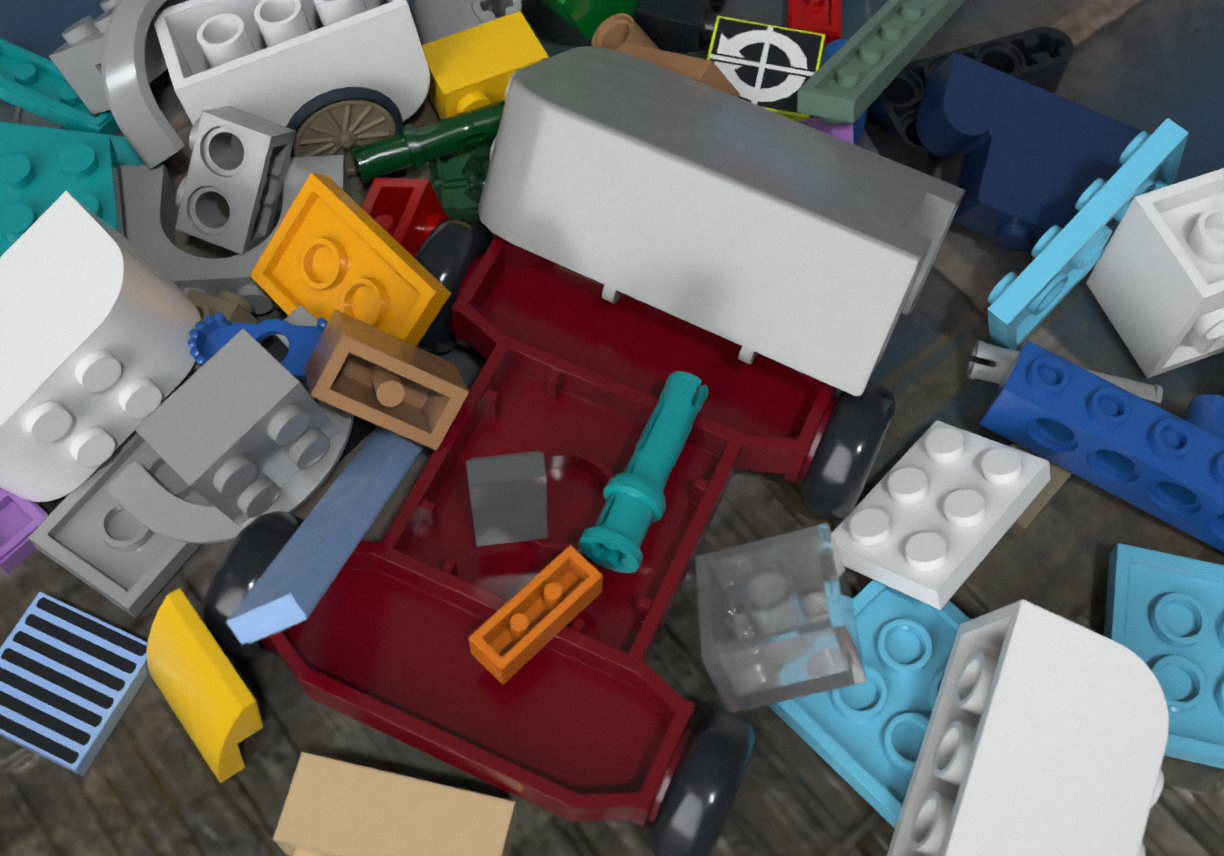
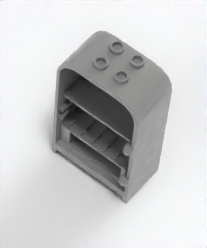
M583 46L571 48L552 57L544 58L540 62L517 69L512 74L505 90V105L498 133L490 149V164L478 213L480 221L497 236L604 284L602 299L615 304L621 294L624 293L741 345L742 348L738 359L751 365L757 353L853 396H860L883 357L901 313L908 315L914 309L965 190L645 59L603 47Z

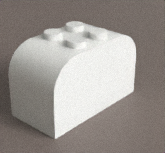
M188 0L156 12L152 19L174 90L193 125L201 117L202 111L231 106L286 127L293 114L303 104L317 95L344 87H365L383 93L397 105L403 121H405L421 106L430 86L429 67L406 0ZM233 135L231 150L236 159L242 162L244 148L241 141Z
M65 191L0 257V488L31 502L53 501L77 489L102 463L110 458L112 453L131 435L135 428L159 407L162 401L183 381L193 367L195 358L190 355L191 348L187 342L189 339H192L190 331L196 329L195 324L198 321H202L194 303L143 251L68 191Z
M1023 599L960 624L886 856H1145V846L1142 839L1150 808L1156 803L1162 792L1164 774L1161 764L1169 734L1167 703L1162 688L1151 669L1138 655L1122 644Z

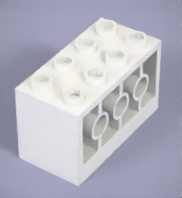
M1224 168L1135 196L1086 282L1147 378L1224 352Z

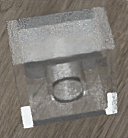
M828 523L695 557L702 661L726 710L735 713L867 682L849 580Z

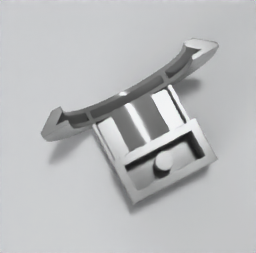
M103 0L99 5L104 13L95 20L91 15L87 16L64 30L61 35L66 40V43L49 55V57L92 115L111 110L118 127L148 169H151L185 146L158 107L149 86L154 79L167 69L152 19L156 12L186 0Z
M301 304L284 319L297 326H317L318 321ZM243 328L135 428L139 435L194 490L214 506L194 504L174 496L135 459L105 489L139 523L164 537L196 544L233 541L240 531L258 516L276 511L291 514L321 487L344 451L353 426L354 415L321 400H318L317 404L303 385ZM276 334L279 341L289 349L288 339L285 336Z

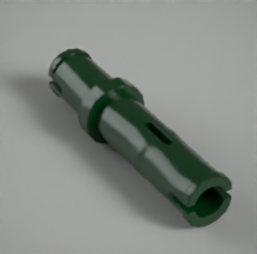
M501 100L462 112L418 128L408 124L399 127V134L359 147H351L363 183L370 182L375 177H381L411 166L414 171L426 168V161L494 140L498 133L505 101Z

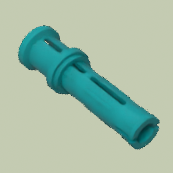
M683 371L670 373L660 399L650 415L627 467H625L623 473L609 479L603 491L606 503L594 527L585 529L578 542L583 553L595 563L622 573L636 572L643 560L640 546L651 523L659 521L666 509L665 494L663 493L666 481L690 434L695 418L709 394L707 385L700 386L702 380L697 376Z

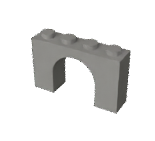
M344 155L290 157L283 181L282 212L272 233L263 242L243 255L239 254L227 258H202L188 254L175 246V227L178 212L175 203L176 192L164 163L158 164L151 169H148L145 164L117 166L124 237L143 251L186 296L190 289L216 297L220 290L229 291L254 306V310L251 313L253 315L264 314L270 310H283L249 275L310 173L328 175L350 197L352 193Z

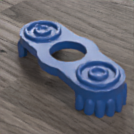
M216 313L214 317L208 315L204 318V322L198 321L195 324L196 329L190 331L192 339H189L187 343L191 348L190 355L195 358L199 365L203 366L243 328L258 343L270 335H282L289 341V351L286 358L280 364L295 378L306 379L304 367L328 322L324 318H319L317 326H297L276 318L264 320L258 324L236 323L226 319L222 313Z

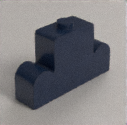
M954 52L928 75L916 120V131L919 140L928 151L942 157L954 156L959 152L963 154L956 186L964 189L965 193L952 221L994 238V242L1002 248L1024 250L1029 253L1032 252L1039 239L1052 226L1058 225L1063 229L1079 212L1075 209L1077 201L1095 180L1102 178L1107 182L1123 166L1119 162L1122 153L1130 142L1142 132L957 52Z

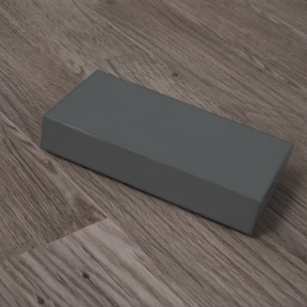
M533 451L471 458L466 461L476 547L547 538V476L543 452Z

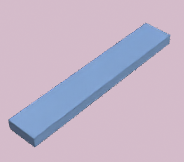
M381 426L376 427L226 621L241 644L246 642L250 644L307 620L425 447L424 445Z

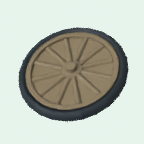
M344 87L317 95L303 104L293 114L286 126L296 131L290 157L344 155L348 178L358 177L360 174L351 147H359L399 134V127L403 126L400 110L388 96L377 90L365 87Z

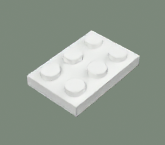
M936 420L854 508L852 513L824 541L828 559L941 610L1051 480L1049 461Z

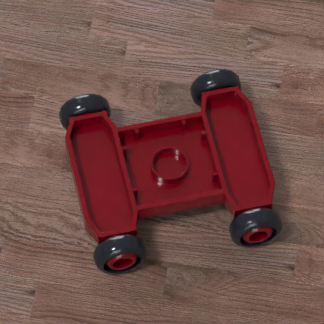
M456 217L446 219L432 229L414 257L451 292V295L417 347L430 352H447L457 344L468 348H474L487 361L470 388L465 401L437 451L434 450L381 543L359 542L307 620L250 644L248 642L241 644L226 622L304 522L303 519L288 512L276 511L258 516L240 531L228 547L213 574L206 593L202 621L225 655L238 661L249 663L273 653L282 659L310 699L570 822L631 821L645 828L649 821L653 823L649 843L655 856H710L755 750L757 742L756 730L751 722L744 717L721 708L706 711L699 718L695 727L689 726L696 703L681 697L646 664L647 659L735 470L785 474L784 480L793 484H797L798 480L801 479L804 482L800 496L807 510L829 520H843L854 510L893 418L896 407L895 398L889 390L868 381L865 390L860 396H853L842 391L838 397L835 396L837 388L757 353L753 363L750 365L738 359L742 346L624 293L613 304L602 299L604 284L518 247L497 235L493 239L490 231L479 224ZM675 371L691 373L702 380L700 386L707 385L709 394L695 418L690 434L666 481V486L663 490L666 509L661 519L651 523L640 546L643 560L637 571L622 573L607 569L588 558L580 549L578 542L585 529L595 526L606 503L603 491L609 479L623 473L625 467H627L650 415L660 399L670 373ZM533 451L543 452L547 476V538L476 547L466 461L471 458ZM571 545L603 575L602 593L502 685L471 654L469 637Z

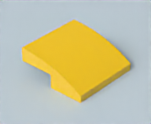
M178 588L165 597L151 626L146 651L147 666L150 676L221 784L245 768L238 743L262 729L263 724L255 698L182 590Z

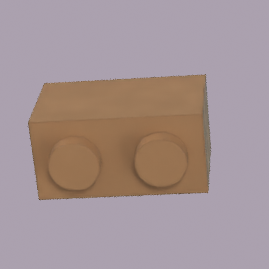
M337 309L331 315L304 367L311 397L436 451L469 393L455 364Z

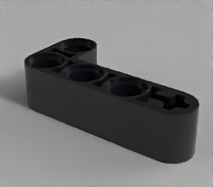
M1037 27L910 62L868 107L865 130L879 155L934 177L942 156H937L928 151L920 142L916 131L917 115L928 75L954 52H957L1055 94L1074 52L1071 38L1057 28Z

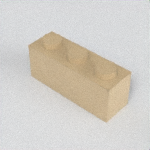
M302 752L273 840L289 856H509L518 815L515 801Z

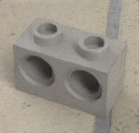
M231 106L202 111L201 117L195 121L189 135V148L193 152L188 174L181 181L176 193L175 203L179 209L175 229L241 255L263 242L271 233L296 131ZM233 135L243 145L244 158L242 162L237 160L232 153L231 139ZM218 194L222 195L228 202L230 208L229 219L224 217L218 208Z

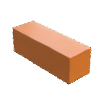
M569 545L469 637L471 654L504 685L602 593L603 575Z

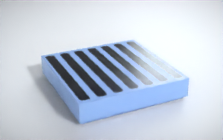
M39 592L0 648V736L83 777L149 674L146 656L148 642Z

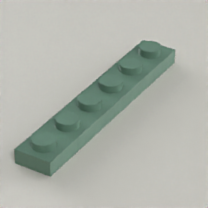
M888 0L798 89L797 112L818 116L822 122L827 124L854 123L966 0Z

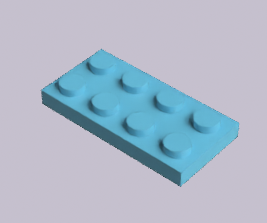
M1167 118L1152 135L1144 130L1130 142L1119 159L1123 166L1107 182L1102 178H1098L1085 190L1075 205V209L1079 212L1063 229L1058 225H1054L1039 239L1031 252L1035 259L1019 276L1014 272H1010L994 287L987 299L991 304L988 308L990 343L1016 350L1099 262L1133 198L1169 186L1176 180L1189 132Z

